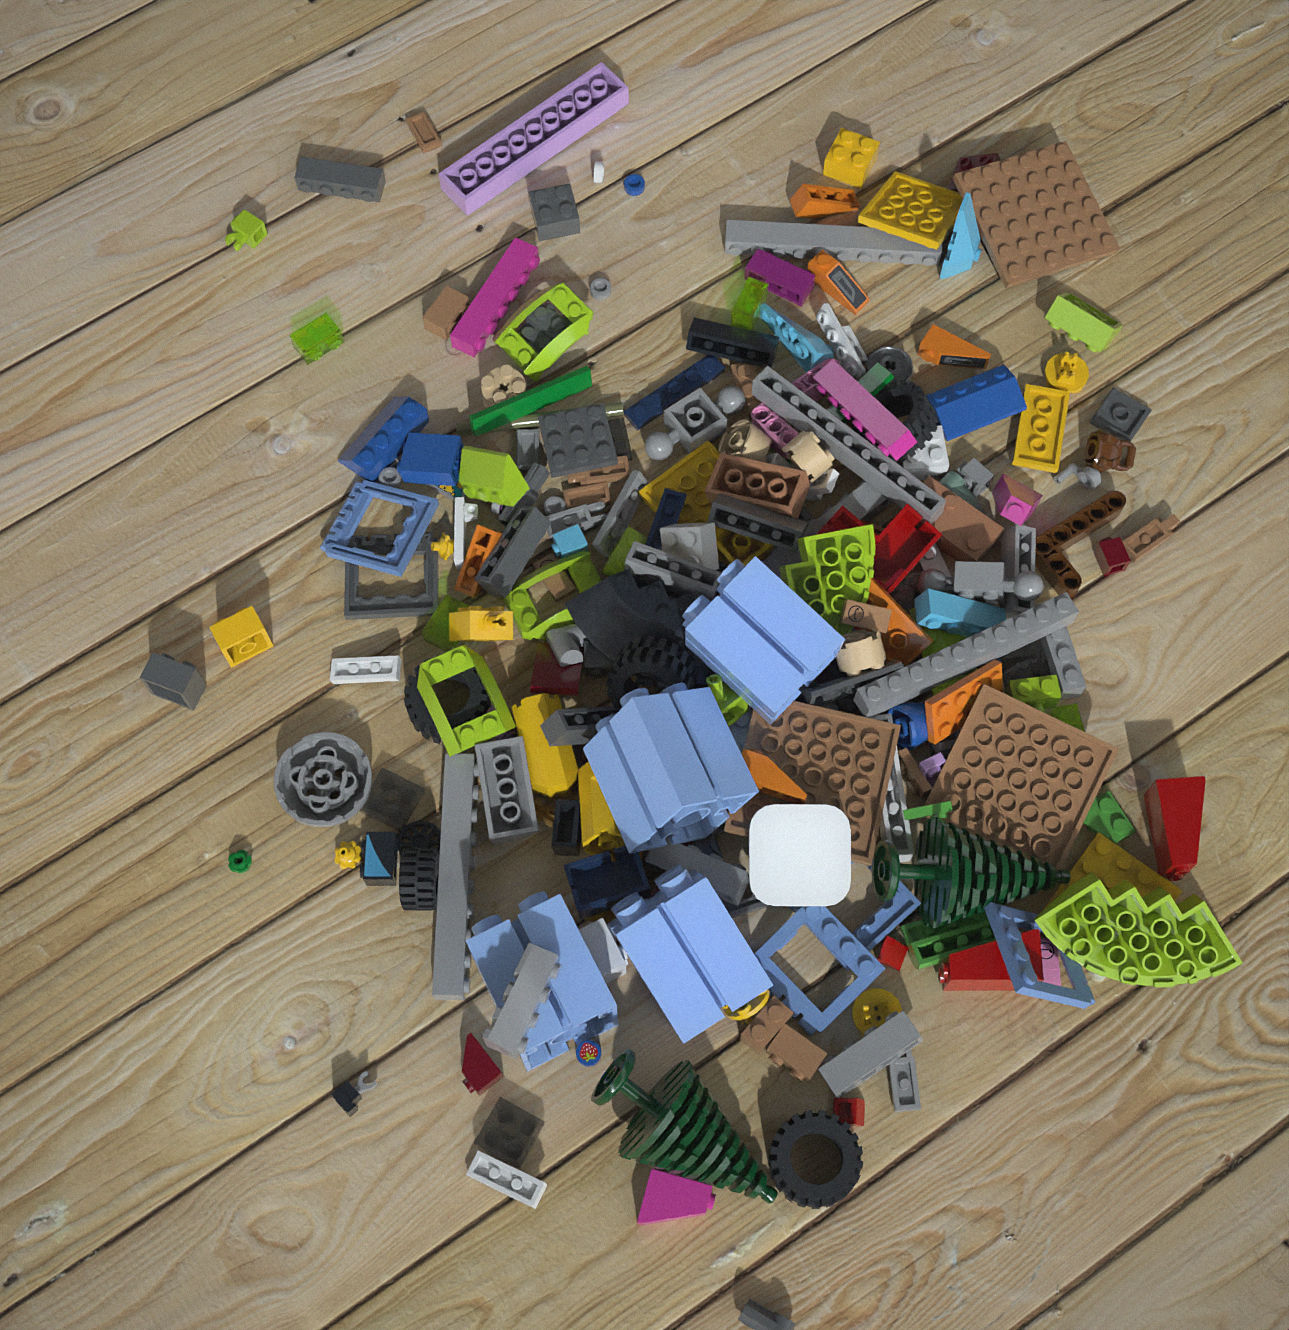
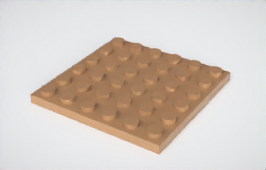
M1067 141L959 172L952 178L962 199H964L966 192L971 194L979 234L1005 288L1113 255L1120 250Z
M983 684L924 806L951 801L953 811L947 813L948 817L942 819L946 823L955 824L960 828L972 831L974 834L982 835L988 840L992 839L1001 845L1012 847L1015 851H1022L1028 854L1029 858L1031 856L1039 858L1042 863L1045 861L1055 865L1058 871L1065 862L1119 748Z
M793 701L770 725L753 709L744 749L759 750L764 756L772 760L807 794L805 804L835 806L844 812L849 820L851 829V862L871 866L901 725ZM758 792L735 813L730 814L728 812L729 818L726 820L724 832L749 837L750 819L756 811L766 805L794 803Z

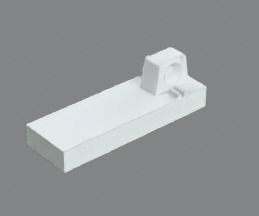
M455 497L454 563L456 569L462 568L466 557V522L478 520L477 504L465 503L464 497Z
M398 655L332 659L329 681L333 684L399 681L402 659Z
M477 1151L466 1173L470 1178L536 1209L547 1187L545 1182L480 1151Z

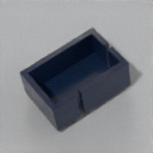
M625 845L614 849L617 860L614 862L611 860L609 851L563 865L580 919L611 910L616 903L635 892L643 899L652 896L639 852L629 854Z

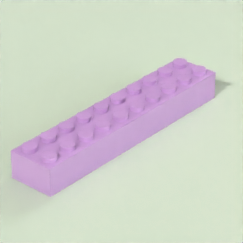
M602 62L440 172L438 175L441 190L467 216L628 105V86Z

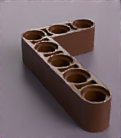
M1111 491L1036 537L1035 566L1058 595L1067 592L1070 598H1073L1082 584L1081 576L1062 552L1116 519L1126 504V497L1122 492ZM1092 514L1097 515L1099 518L1093 517ZM1073 525H1077L1081 529H1076ZM1055 536L1061 537L1063 541L1057 540ZM1037 548H1042L1045 552H1040ZM1050 565L1057 566L1059 570L1053 569ZM1065 583H1070L1073 587H1068Z

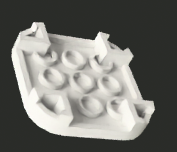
M771 804L755 812L749 824L750 889L758 900L772 906H830L844 899L851 883V829L849 820L844 812L835 806L825 804Z

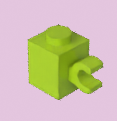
M244 209L230 223L233 233L225 237V242L228 246L235 242L233 244L235 251H239L244 243L254 249L268 233L264 222Z

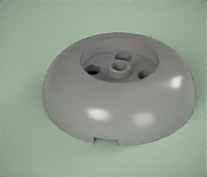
M320 732L305 736L294 746L289 747L278 761L274 774V790L282 808L296 821L312 827H331L349 820L364 806L372 787V769L367 755L352 739L332 732ZM315 768H321L320 770L316 771L314 775L311 774V771ZM338 769L344 770L341 778L335 776V772ZM310 789L316 790L315 796H306ZM332 793H340L338 798L330 799Z

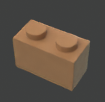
M446 285L422 317L424 328L447 341L470 306L469 297Z
M773 996L741 1033L740 1040L760 1056L778 1034L782 1026L790 1021L793 1012Z
M787 1024L782 1026L766 1051L769 1055L768 1059L778 1067L784 1065L791 1070L789 1074L799 1082L805 1080L807 1083H809L827 1055L825 1051Z

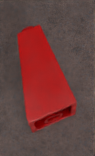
M1205 776L1156 779L1144 793L1158 874L1163 878H1168V881L1182 880L1197 864L1206 783Z
M1033 929L1021 933V938L1029 954V959L1038 981L1042 982L1044 976L1040 929ZM997 941L949 954L946 961L942 962V968L938 969V981L943 983V991H1015Z

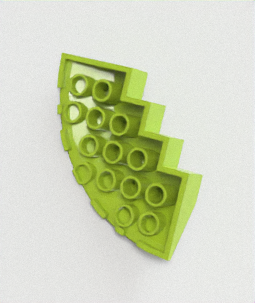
M873 524L799 538L798 545L802 562L779 567L781 580L841 636L850 633L854 628L852 625L839 623L844 600L848 599L866 604L869 596L870 578L872 579L874 574L875 536Z
M1091 872L1070 885L1034 918V921L1046 937L1070 959L1075 960V962L1095 974L1125 984L1154 987H1175V985L1186 983L1194 984L1198 980L1219 976L1243 964L1205 901L1196 894L1191 895L1176 905L1171 895L1163 888L1158 887L1146 896L1141 897L1135 886L1126 879L1107 891L1101 880Z

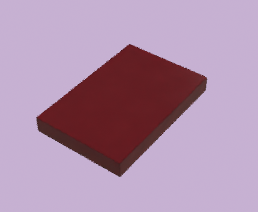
M538 643L530 693L578 696L583 662L560 667L549 644ZM581 646L579 649L584 658V646Z

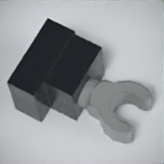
M367 1071L360 1075L356 1086L353 1087L346 1081L331 1093L333 1099L349 1117L358 1111L355 1105L362 1099L360 1095L375 1089L377 1086L376 1081H373L370 1085L364 1084V1079L369 1076Z

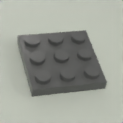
M604 403L538 416L551 478L618 465Z

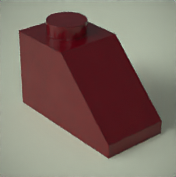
M880 557L874 561L873 578L885 590L904 572L901 567Z
M470 1032L466 1037L462 1073L465 1079L462 1082L470 1093L476 1091L481 1096L504 1076Z

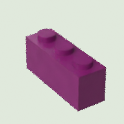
M757 249L745 268L746 281L801 307L814 288V274L793 265L787 260L777 258L767 251Z

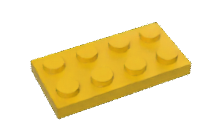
M1030 384L1025 385L1023 398L1027 405V410L1020 412L1012 465L1057 473L1070 392Z

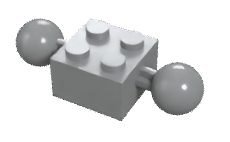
M726 386L720 390L717 401L713 403L705 392L699 388L664 410V425L668 428L669 432H654L647 437L644 445L647 455L659 461L671 455L673 445L677 442L682 445L688 454L706 441L713 442L726 433L727 419L722 413L735 414L744 407V392L737 386Z
M955 561V577H946L938 569H928L919 576L917 586L921 594L928 588L944 593L945 591H955L956 596L998 606L999 603L1005 604V593H1015L1023 601H1033L1042 594L1044 583L1042 578L1033 571H1024L1018 574L1015 579H1006L1004 562Z

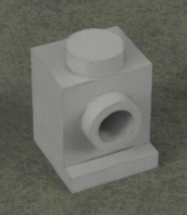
M975 458L968 463H962L956 471L963 478L964 485L973 492L976 498L991 485L994 477Z

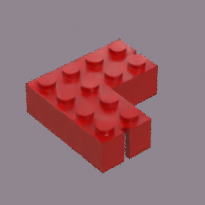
M908 503L879 536L874 533V561L880 557L904 570L886 589L889 594L942 536V533L928 521L917 530L915 526L923 517ZM842 505L816 535L866 525Z

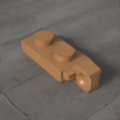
M746 363L731 365L734 386L739 387L745 395V405L742 409H747L749 420H752V410L762 403L752 395L753 380L756 378L754 366Z
M617 457L618 465L567 475L568 484L580 483L581 485H590L606 481L609 483L627 480L631 474L628 457Z
M1174 514L1164 521L1161 518H1156L1122 541L1131 561L1135 563L1167 541L1174 534L1171 530L1177 527V523L1180 520Z

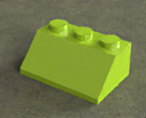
M1070 292L1058 295L1045 316L1051 327L1057 330L1063 329L1068 332L1067 336L1075 341H1083L1086 343L1085 347L1095 353L1097 351H1104L1123 327V324Z
M464 446L462 448L459 482L464 488L463 492L469 498L513 507L530 489L508 453L471 446Z

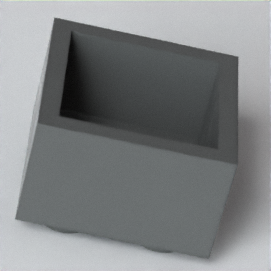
M570 183L529 191L530 209L539 242L580 233V219Z
M152 653L139 677L152 695L191 710H195L206 688V684L196 670L195 665L183 661V663L177 662L172 656L165 653L161 655Z

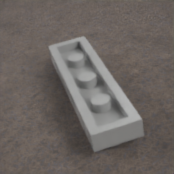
M632 470L592 543L604 558L610 557L621 534L628 527L642 501L638 491L648 485L649 482L640 471Z

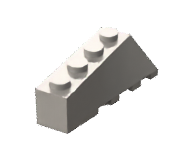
M528 943L514 972L516 981L515 983L510 982L504 992L502 1002H505L503 1008H496L492 1016L491 1027L493 1028L492 1030L486 1028L482 1036L487 1047L517 1059L519 1053L523 1054L529 1042V1038H526L530 1028L534 1029L540 1017V1013H537L541 1003L545 1004L551 992V989L548 988L552 978L556 979L561 970L562 964H559L558 954Z

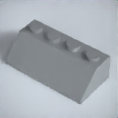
M523 736L475 745L491 843L497 845L518 841L539 832Z

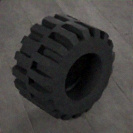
M436 848L404 849L399 867V897L403 910L435 911L437 907L440 858Z

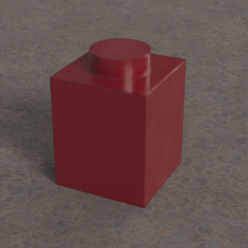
M1107 537L1100 540L1093 552L1103 576L1125 571L1131 561L1121 537L1113 539Z

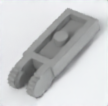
M604 502L584 504L545 516L551 522L547 529L550 541L553 540V534L577 524L581 531L593 528L594 526H601L608 514L604 513L591 517L590 514L603 511L606 508Z
M912 1050L904 1054L905 1057L898 1058L888 1065L894 1112L921 1110L915 1058L912 1057Z

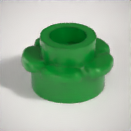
M242 849L232 852L228 857V867L232 872L244 873L249 870L252 864V857L248 855L247 851Z

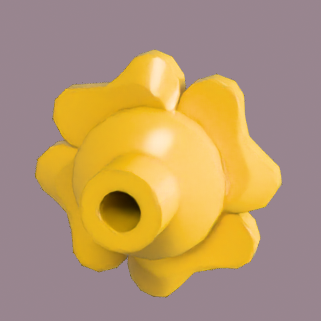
M442 533V537H440L438 542L431 543V550L438 551L440 558L447 561L448 557L454 553V540L446 533Z
M343 841L340 843V847L334 850L336 854L334 862L340 864L341 869L348 867L353 869L356 867V863L361 861V847L357 846L355 841Z

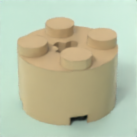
M503 365L489 371L481 380V391L485 409L527 391L524 377L510 365Z
M744 419L734 423L731 426L733 430L730 434L726 432L723 435L718 447L719 454L724 453L766 462L765 456L772 444V439L748 420Z
M802 430L782 448V451L789 452L786 456L797 470L806 471L807 475L810 476L809 482L813 483L833 465L832 461L835 458L827 449L824 450L819 447L818 443L820 440L812 431L805 432Z
M872 628L873 633H866L865 629L842 635L845 641L836 656L839 671L846 672L848 677L861 674V670L867 668L876 670L885 666L886 654L879 629Z

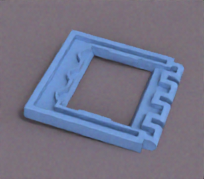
M364 480L363 483L355 482L348 495L349 498L345 500L339 511L340 516H337L329 530L330 534L326 535L320 549L326 553L327 557L402 577L439 506L438 499ZM373 497L413 508L411 515L403 523L404 528L401 534L397 535L393 542L394 547L391 553H388L386 557L378 556L373 552L355 547H347Z
M871 864V866H868V869H869L871 872H872V864ZM899 880L895 896L890 901L882 904L852 934L870 951L916 909L921 902ZM788 906V907H789V908L794 912V914H795L802 906ZM805 923L804 925L815 935V937L825 946V948L835 957V959L845 968V970L848 971L850 968Z
M992 902L984 908L1015 993L1083 1009L1095 1003L1089 985H1086L1088 982L1081 965L1075 962V960L1070 959L1058 948L1057 950L1073 989L1038 981L1030 962L1029 954L1022 941L1021 933L1018 928L1026 930L1040 929L1034 921L1038 914Z
M802 906L754 954L773 984L769 988L770 995L779 999L784 994L786 998L782 1003L793 1012V1019L797 1018L801 1013L804 1015L798 1024L809 1036L816 1030L822 1033L886 969L825 906ZM805 923L858 976L851 985H847L830 1002L831 1004L823 1012L770 959L778 949L781 950L798 933L797 931Z

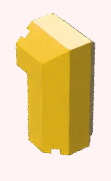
M542 693L522 699L520 701L521 706L518 708L516 704L511 707L518 736H523L532 792L544 797L549 802H554L556 799L570 797L573 788L579 782L578 768L572 745L550 747L540 725L556 710L562 709L558 695L553 694V699L549 698V694Z
M588 761L578 769L583 847L585 846L587 854L597 855L606 851L614 852L615 848L625 846V843Z

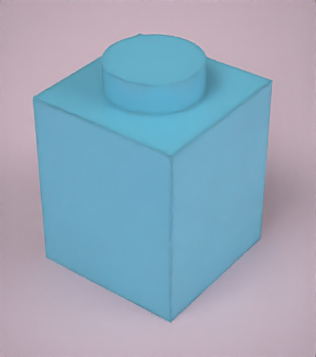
M578 524L553 534L554 543L551 544V548L556 557L564 558L582 551L588 552L587 541Z

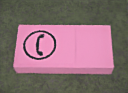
M1040 938L1044 976L1042 982L1061 986L1057 947L1048 938Z

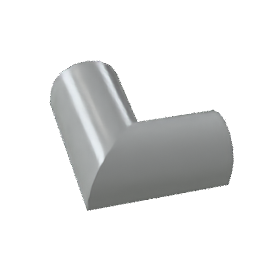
M576 624L551 629L546 633V640L560 667L583 662V655L579 647L584 646V641H589V639Z

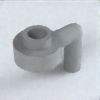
M1070 463L1053 477L1054 481L1060 484L1073 473L1078 476L1080 483L1088 490H1094L1101 484V475L1097 469L1091 467L1083 469L1075 463Z

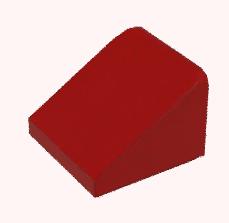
M886 935L877 960L887 967L900 971L908 947Z
M833 1098V1114L839 1116L838 1120L843 1124L846 1121L850 1126H864L865 1101L860 1098Z

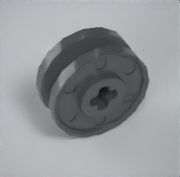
M892 346L881 347L873 351L868 357L866 373L879 363L892 373L894 378L890 382L896 381L897 385H899L900 380H906L909 384L913 363L910 356L902 349Z

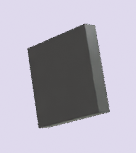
M1112 388L1090 420V424L1100 430L1110 431L1117 439L1131 442L1152 409Z

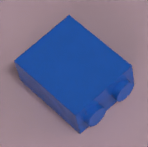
M408 433L407 440L403 443V454L401 460L398 461L397 471L404 483L456 486L460 471L462 448L464 447L463 441L457 435Z

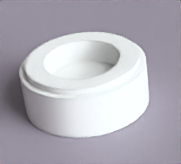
M596 161L594 166V183L602 184L604 179V163Z

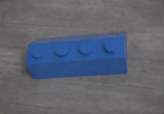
M1004 364L926 395L937 413L938 422L935 424L937 426L942 425L946 441L1027 410V405L1016 377Z
M394 396L342 454L338 462L364 480L376 483L379 479V473L384 468L390 467L403 452V443L407 440L408 433H420L429 423L426 407L410 397Z

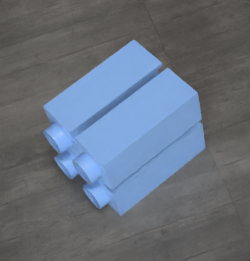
M755 556L746 566L738 559L734 560L717 579L720 585L716 591L721 595L719 597L716 596L712 602L704 595H701L688 607L682 617L685 619L683 623L686 637L685 645L715 674L720 675L722 680L771 725L801 694L798 689L803 684L807 687L838 655L845 639Z
M677 683L667 687L660 694L650 695L646 688L633 690L620 699L622 708L617 714L607 716L596 724L595 727L598 733L583 748L629 854L665 847L667 845L666 837H668L671 845L704 839L729 818L726 809L729 810L730 814L735 813L759 792L710 687L688 690L685 683Z
M677 865L654 880L660 891L655 893L654 897L644 900L635 892L616 903L611 908L616 919L609 922L608 925L672 1028L684 1044L724 1018L725 1016L720 1008L728 1005L733 1012L772 987L773 984L708 879L694 869L688 872L686 868L683 869L681 865Z
M544 891L533 894L519 903L518 907L521 913L517 915L518 918L510 922L508 919L502 922L499 915L489 916L471 928L474 937L466 940L476 967L496 1008H503L505 1002H502L504 992L510 982L515 983L516 981L514 972L528 943L551 951L559 956V964H562L558 977L556 979L552 978L548 988L551 989L547 1002L545 1004L541 1003L537 1013H540V1017L536 1027L529 1029L526 1038H529V1042L523 1054L519 1053L527 1072L569 1051L566 1044L567 1041L574 1039L578 1046L582 1041L590 1040L619 1025L617 1004L561 894L549 899Z

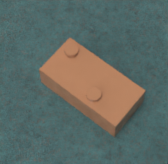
M720 453L705 489V494L711 506L718 494L721 493L798 519L811 485L806 471Z
M928 476L923 483L946 500L943 513L932 524L942 533V536L935 542L937 547L956 561L981 562L999 541L1004 528L931 476ZM918 522L915 528L918 530L923 524Z

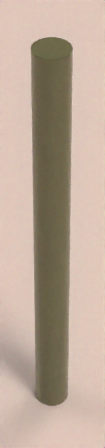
M622 402L604 404L607 418L624 416ZM571 409L528 414L486 433L538 427V416ZM470 422L456 423L458 436L473 435Z

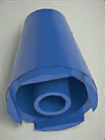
M925 702L901 703L888 710L887 714H892L893 724L901 725L897 746L901 750L904 748L912 750L928 740Z

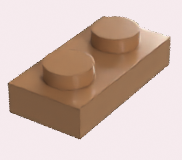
M908 749L900 750L898 757L901 774H904L908 779L907 783L911 792L914 795L917 794L921 800L929 795L932 787Z

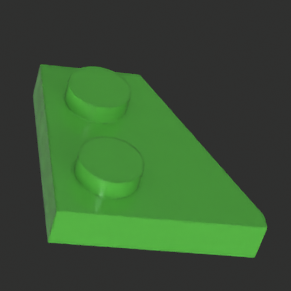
M1110 791L1095 798L1083 824L1088 826V830L1095 834L1101 833L1115 844L1136 833V830Z
M951 801L906 809L903 810L904 820L928 816L943 819L948 817L947 813L953 810Z

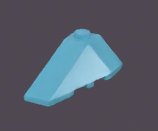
M965 193L948 246L947 256L942 266L941 279L971 269L973 261L978 262L982 249L978 247L981 239L970 193Z
M761 304L760 318L775 336H779V341L806 373L826 359H834L832 347L829 344L826 345L820 337L769 305Z

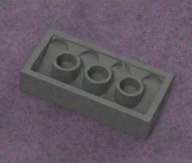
M893 659L884 662L885 666L880 669L871 670L867 668L861 670L859 675L852 677L846 675L804 689L800 695L803 703L821 707L854 696L858 688L903 668V664L901 661Z

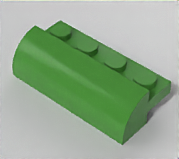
M986 911L948 924L945 923L936 928H928L922 920L901 926V933L908 947L910 960L917 970L945 962L949 954L996 941Z

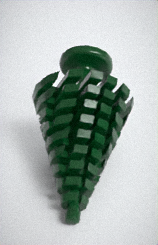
M937 817L928 818L923 824V831L920 830L916 841L913 864H900L896 846L887 840L879 841L872 860V884L877 899L879 901H890L897 892L899 879H913L914 896H917V899L921 902L917 910L919 916H923L922 922L928 928H936L945 923L948 924L958 919L984 912V908L990 902L999 905L1001 903L1002 905L1013 902L1014 899L1025 898L1029 894L1031 896L1038 894L1042 889L1045 891L1051 890L1057 883L1069 884L1071 880V874L1068 870L1059 869L1057 871L1055 865L1045 861L1042 863L1041 859L1034 856L1029 858L1028 854L1022 851H1015L1012 847L1001 845L992 839L988 840L982 835L974 834L972 831L960 828L955 824L946 823Z
M626 1049L615 1058L598 1081L592 1093L591 1101L602 1106L609 1102L619 1091L640 1107L630 1120L626 1128L628 1130L622 1136L621 1145L618 1150L621 1158L628 1160L636 1159V1162L646 1165L650 1162L651 1167L657 1169L666 1168L669 1173L675 1175L681 1173L685 1178L692 1180L697 1178L698 1182L704 1184L713 1183L714 1187L720 1189L730 1186L728 1189L731 1192L741 1193L745 1191L744 1195L752 1199L759 1195L768 1204L775 1201L778 1195L777 1190L766 1184L768 1177L762 1169L757 1171L759 1164L752 1156L749 1157L750 1152L744 1142L740 1145L741 1139L736 1129L732 1130L730 1120L724 1114L722 1115V1108L718 1102L713 1101V1095L707 1087L704 1088L703 1080L699 1074H695V1069L689 1060L681 1061L674 1065L652 1090L647 1093L628 1079L636 1063V1054L630 1049Z

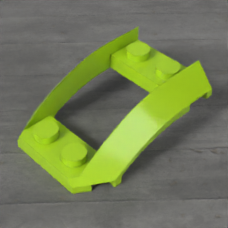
M562 282L544 288L524 303L494 335L493 341L515 361L524 374L538 382L541 374L546 369H549L571 345L584 335H588L590 320L592 321L594 311L566 283ZM549 299L573 324L562 331L538 353L521 336L516 328L537 307Z
M582 551L558 559L515 582L512 590L506 598H503V601L508 611H513V621L523 639L532 640V638L543 639L545 642L547 641L546 633L549 630L575 624L567 609L542 622L526 589L554 574L568 569L580 594L602 581L590 559L591 553Z
M466 645L457 647L420 664L417 688L449 757L516 727L484 658ZM475 667L495 710L451 729L432 685Z

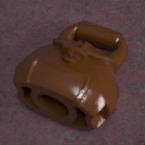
M1105 429L1092 432L1089 439H1087L1085 448L1086 467L1097 469L1099 473L1109 469L1128 471L1134 465L1136 447L1130 441L1117 439L1110 431ZM1127 446L1125 464L1123 466L1120 464L1122 447Z

